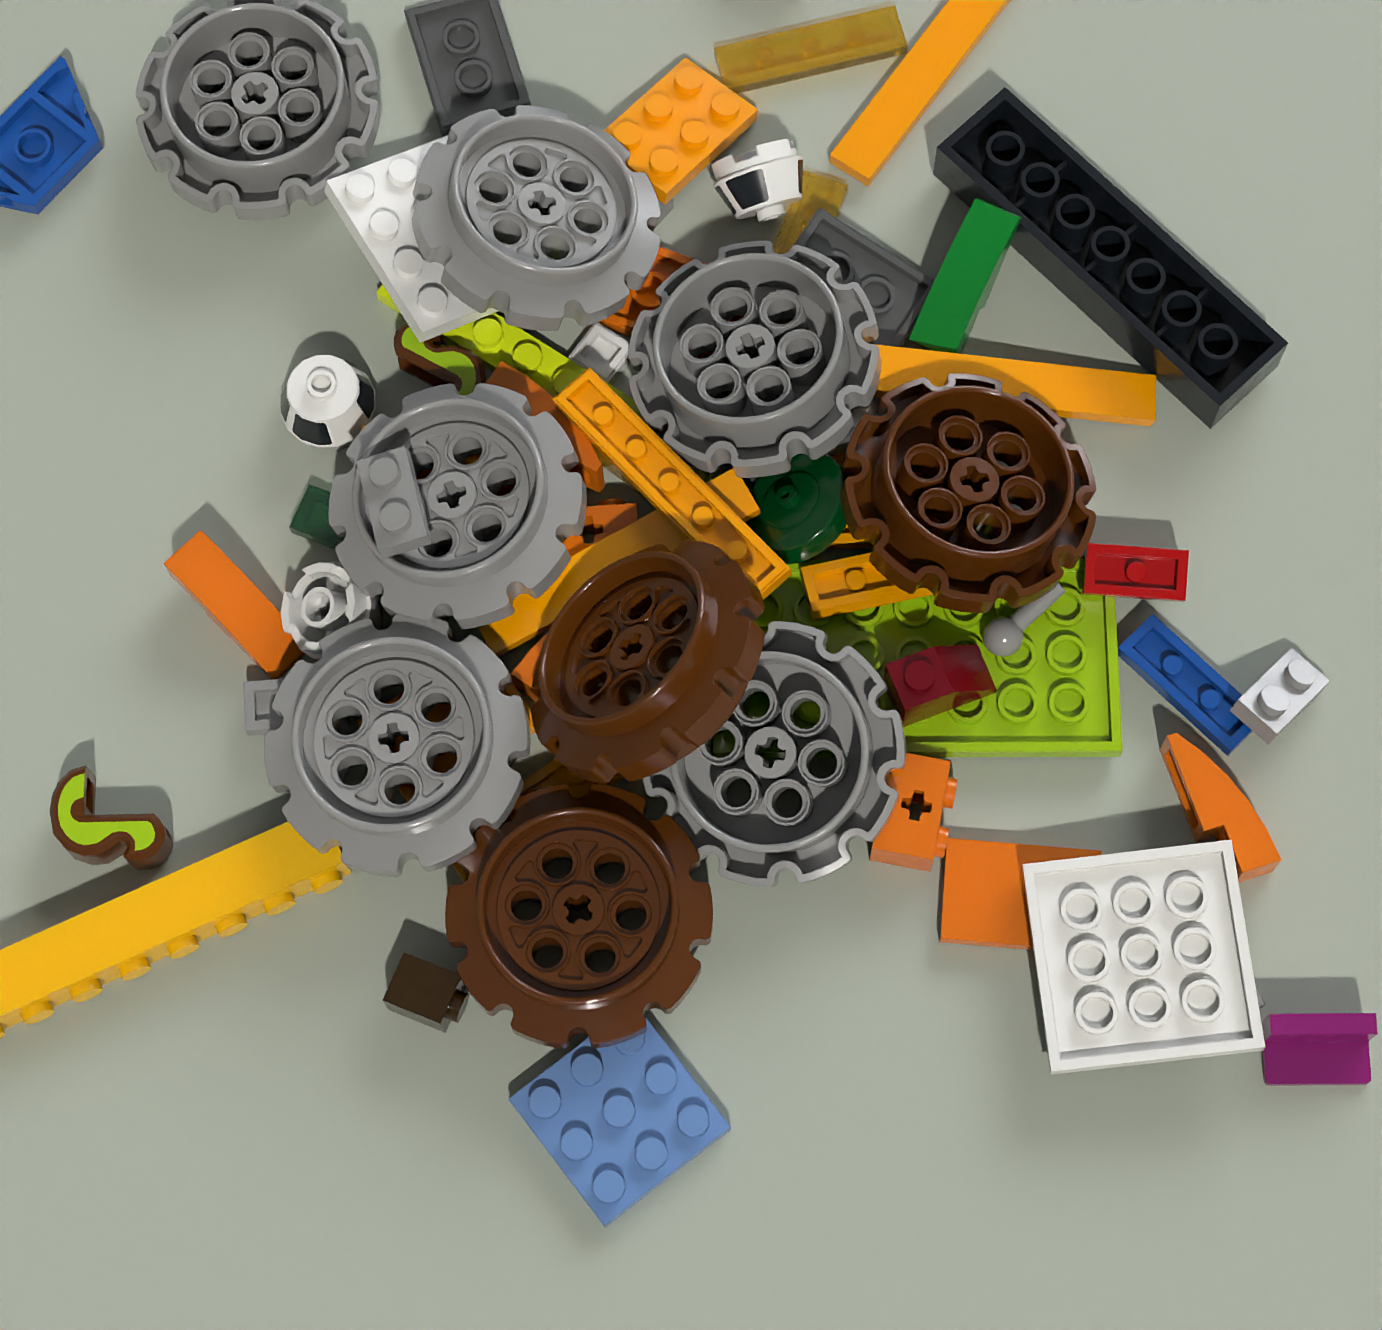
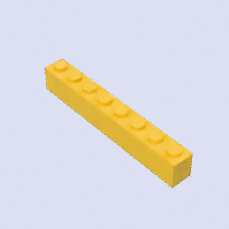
M285 822L1 949L0 1039L6 1034L4 1029L22 1021L25 1024L40 1022L54 1014L53 1007L73 999V1002L89 1000L103 991L102 985L120 977L123 981L138 978L151 970V963L164 957L170 956L171 959H177L187 956L200 947V941L218 934L219 937H227L236 934L246 928L248 925L247 920L265 912L268 916L280 914L296 904L294 899L311 891H314L315 894H323L337 888L343 883L342 877L352 873L341 861V847L335 846L327 853L321 854L311 847L289 822Z

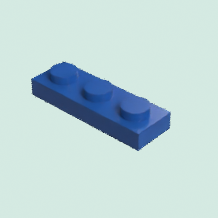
M1151 614L1118 647V656L1227 756L1253 732L1230 711L1242 694L1154 614Z

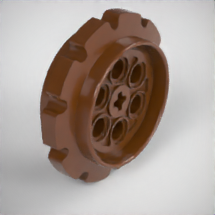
M951 373L942 387L935 386L927 378L921 377L894 388L882 396L876 410L877 416L865 414L858 422L848 443L841 465L842 470L852 476L846 478L840 491L843 515L854 539L868 540L874 545L869 562L898 588L908 594H913L919 588H926L933 593L934 604L938 607L960 612L987 613L990 611L996 598L1004 599L1012 608H1018L1038 600L1056 588L1064 574L1061 566L1067 569L1075 567L1089 543L1095 526L1096 514L1085 506L1096 492L1095 478L1083 447L1080 444H1069L1062 439L1061 434L1066 426L1065 422L1039 399L1027 392H1022L1018 397L1005 393L1002 390V382L997 379L974 374ZM948 444L958 447L961 451L951 448ZM996 460L1003 461L1009 467L1001 465ZM914 472L925 475L927 479L916 476ZM1010 504L1019 506L1023 511L1013 508ZM927 516L937 518L942 524L932 522ZM975 532L985 534L990 540L979 537Z
M684 540L673 551H670L664 544H657L640 550L608 565L588 579L570 597L552 623L545 638L534 673L532 687L541 695L531 708V717L534 730L541 744L552 752L556 760L572 773L597 783H608L617 773H620L630 782L654 775L674 765L678 760L705 744L726 723L738 706L749 681L755 673L761 656L765 632L755 621L764 612L765 607L760 590L751 575L719 547L702 541Z
M595 783L590 786L589 793L585 797L575 798L570 794L568 785L559 784L541 788L519 797L514 806L516 814L511 821L503 822L498 829L482 825L474 833V840L477 843L476 850L458 860L461 869L468 873L469 877L463 884H453L448 888L445 907L447 939L453 948H464L468 951L465 959L457 964V971L474 1000L488 1015L494 1016L502 1010L513 1012L511 1021L513 1032L537 1044L566 1049L572 1036L582 1033L589 1037L591 1046L597 1049L616 1045L647 1031L645 1014L648 1010L657 1008L665 1014H670L689 994L701 973L700 961L694 958L690 952L695 946L708 945L711 942L713 931L711 887L707 882H697L690 877L691 873L700 866V855L696 847L679 824L670 816L664 815L656 821L648 820L644 816L647 810L645 799L621 788ZM562 858L571 862L573 865L572 870L564 878H551L545 873L546 866L554 859ZM608 863L618 864L625 870L623 877L618 882L612 884L601 882L596 877V874L603 865ZM524 900H535L542 905L539 915L532 920L523 921L514 916L516 906ZM587 906L590 920L585 921L579 918L573 924L569 911L573 908L580 912ZM628 909L639 910L646 916L645 923L637 930H625L617 923L622 912ZM546 946L557 947L563 952L561 961L551 968H542L535 963L537 952ZM597 951H607L615 957V963L607 972L596 973L586 966L590 955Z

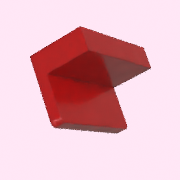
M1088 543L1081 555V558L1084 559L1082 595L1173 602L1186 601L1189 550Z

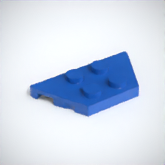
M61 56L0 116V207L38 215L103 149L69 66Z

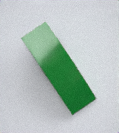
M979 198L974 200L933 282L909 340L933 351L962 354L980 309L985 307L1022 217Z

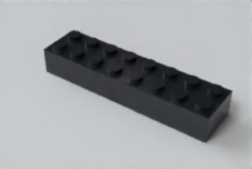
M1006 87L937 146L933 175L969 208H971L974 200L979 198L1022 217L1010 245L1151 375H1156V380L1210 429L1278 367L1288 342Z

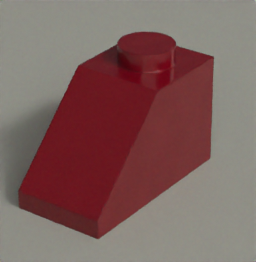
M978 645L933 646L885 664L883 681L887 685L886 692L893 709L901 716L903 727L989 696L997 691Z

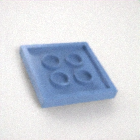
M646 1017L647 1031L628 1041L597 1049L591 1046L588 1037L509 1098L510 1103L605 1228L731 1130V1126Z

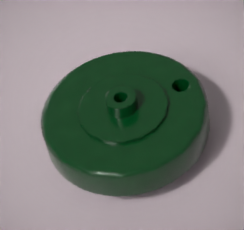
M797 454L791 459V469L788 472L760 477L750 490L760 509V514L745 523L787 565L803 562L818 555L838 538L847 525L841 506L840 491L846 478L850 476L842 470L841 465L834 458L827 454L816 460L810 459L806 454Z

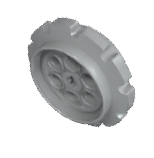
M227 0V6L218 11L212 10L208 5H202L182 17L166 31L165 35L170 47L164 52H151L139 76L136 97L140 107L147 112L136 118V124L141 142L152 166L157 172L171 170L168 174V180L173 191L192 205L210 213H216L223 205H233L237 218L242 220H266L288 216L290 214V205L299 199L305 200L310 206L323 202L328 198L324 192L326 181L351 172L348 161L354 157L366 158L377 136L381 115L377 101L369 97L379 92V84L375 67L366 46L358 37L345 39L347 33L343 19L326 7L311 0H298L296 4L291 6L283 5L282 0ZM260 60L255 65L245 66L250 61ZM296 74L304 75L302 78L298 80H288L291 76ZM212 88H222L217 93H207ZM300 116H311L310 119L304 122H294ZM220 129H228V131L221 136H213V134ZM262 144H273L269 149L256 150Z
M530 105L516 106L513 116L508 117L501 116L495 109L480 111L452 125L446 144L439 142L432 144L421 163L413 190L414 198L420 200L415 205L411 219L413 232L424 260L429 263L437 262L444 266L441 283L454 296L477 312L485 313L489 308L496 309L504 313L506 324L530 330L557 331L563 318H572L582 327L604 320L622 309L629 295V289L640 290L645 283L656 259L661 241L660 236L652 232L661 215L659 203L648 176L644 172H633L627 167L631 154L614 137L594 124L589 123L583 127L568 120L569 115L566 112Z
M770 241L732 244L721 247L718 250V259L710 264H703L699 259H693L671 274L656 289L660 306L655 310L641 311L631 334L628 358L633 369L640 372L629 379V385L643 421L656 434L666 431L663 437L665 443L686 464L699 470L713 473L721 464L730 463L738 478L766 477L788 472L791 469V459L797 454H806L812 460L820 458L836 447L854 429L855 425L850 410L857 406H869L878 386L882 360L878 346L869 343L879 337V330L874 311L865 292L857 282L842 284L843 278L840 267L832 259L799 245H794L785 254H777ZM734 316H744L739 321L728 322ZM793 318L789 323L776 324L782 319ZM705 352H714L707 358L698 359ZM800 358H812L804 364H794ZM732 391L725 398L715 399V396L721 392ZM781 394L775 401H763L769 395Z
M450 383L413 393L403 398L401 414L394 418H389L385 414L377 415L361 430L346 451V455L352 462L353 468L346 474L335 476L329 498V524L337 536L345 537L336 546L335 552L348 576L365 596L373 598L376 595L383 594L381 604L392 617L397 614L408 619L430 624L435 622L436 618L443 620L447 616H454L462 629L476 628L497 622L511 616L515 612L513 601L518 595L529 594L532 598L540 597L558 579L571 560V556L563 542L566 538L578 536L583 532L587 510L586 485L579 473L569 472L571 468L578 464V456L570 439L556 419L545 411L536 416H531L532 408L527 398L516 391L492 384L479 383L475 386L472 393L462 396L458 393L455 385ZM406 446L411 454L416 477L423 470L433 469L427 477L417 480L432 544L383 559L377 550L356 461ZM481 454L476 462L463 465L468 457ZM515 485L510 493L497 496V492L502 487ZM501 530V533L494 540L482 542L484 536L490 531ZM452 545L450 551L445 555L433 557L436 550L441 546Z
M396 614L393 617L391 626L385 630L376 629L369 618L341 627L320 640L319 646L322 649V657L319 661L310 664L304 660H299L295 663L281 683L273 700L272 708L279 717L283 718V723L278 729L266 732L264 758L266 773L271 787L278 793H291L289 801L282 807V813L297 833L319 853L325 854L335 846L342 847L341 861L349 869L371 875L397 877L402 874L404 864L411 859L419 860L420 865L427 872L453 864L476 850L477 843L473 835L478 827L487 825L492 829H498L515 806L523 788L524 781L520 773L512 770V765L517 759L526 758L530 755V727L522 698L518 695L506 696L503 694L505 687L511 683L512 679L509 671L497 655L473 635L467 636L461 642H452L453 631L446 621L436 618L435 622L429 624ZM393 685L404 687V693L397 702L392 704L380 702L383 691ZM440 703L451 705L450 715L445 720L436 723L427 720L428 712L433 706ZM351 716L362 717V725L356 733L347 736L339 733L340 725L345 719ZM403 736L406 741L400 744L399 752L393 753L389 747L395 745V737ZM448 752L457 755V762L451 770L444 773L433 771V763L439 755ZM358 765L368 768L367 776L362 783L355 786L344 784L345 775L350 768ZM403 784L415 786V794L409 802L402 805L391 803V795L398 786Z
M772 621L769 623L755 673L749 681L738 706L726 723L719 729V731L730 730L735 737V747L729 756L717 758L712 753L710 748L711 737L705 744L678 760L674 765L643 778L647 795L651 797L663 796L667 800V810L660 818L668 815L679 824L696 847L700 855V861L708 854L714 853L720 863L718 873L727 879L744 884L773 887L777 885L779 874L785 869L792 870L796 880L800 883L811 882L830 875L852 861L849 843L853 838L862 837L866 841L873 842L879 836L898 802L899 792L888 785L887 776L892 770L903 769L906 766V739L900 714L896 710L884 711L879 708L878 700L887 691V685L873 666L851 646H845L838 653H829L826 649L828 636L817 628L785 621ZM757 691L767 693L770 700L767 713L761 718H749L744 708L747 697ZM803 702H816L821 711L820 720L812 728H799L794 719L797 707ZM774 740H778V748L786 751L784 760H775L773 767L768 768L769 760L761 757V751L763 748H771ZM830 750L837 758V768L830 777L819 779L812 773L811 760L817 752ZM743 778L751 786V798L744 806L734 807L727 800V788L732 781ZM786 789H796L802 797V808L797 815L784 818L777 810V798Z

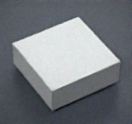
M597 322L592 325L568 358L586 370L590 367L602 380L612 385L630 362L628 358L629 342Z

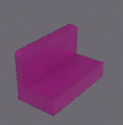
M1376 1013L1269 1014L1261 1022L1265 1041V1048L1262 1051L1264 1083L1266 1085H1367L1371 1081L1369 1041L1378 1034Z

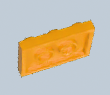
M685 57L604 131L614 137L630 152L631 156L627 167L633 172H644L654 188L657 200L666 205L756 121L758 109Z

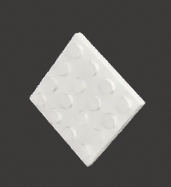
M448 135L326 181L324 190L420 343L498 312L496 309L489 308L485 313H479L454 296L441 283L444 266L437 262L429 263L424 260L413 232L411 219L415 205L420 201L413 196L418 171L432 144L436 142L446 144Z
M1232 840L1022 864L1051 1075L1264 1050L1265 1041Z

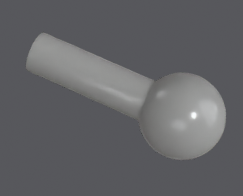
M1058 583L1056 588L1034 602L1019 607L1010 617L1000 616L989 621L983 631L985 647L992 654L1001 657L1010 656L1017 652L1023 642V631L1066 591Z

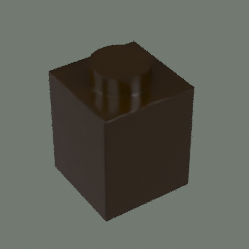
M404 952L384 995L383 1002L390 1011L446 1033L451 1021L456 1023L460 1021L469 1000V993L464 992L466 986L459 974Z

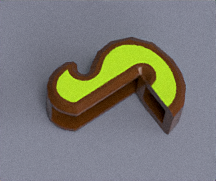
M408 323L400 326L395 332L394 349L402 371L433 387L450 383L454 384L458 393L462 396L472 393L477 384L487 382L484 365L472 350L459 345H443L441 335L420 343Z
M87 765L70 770L57 783L50 805L52 830L54 836L74 859L90 865L109 864L124 855L127 862L137 870L159 867L168 859L173 849V839L167 828L154 813L94 815L96 777Z

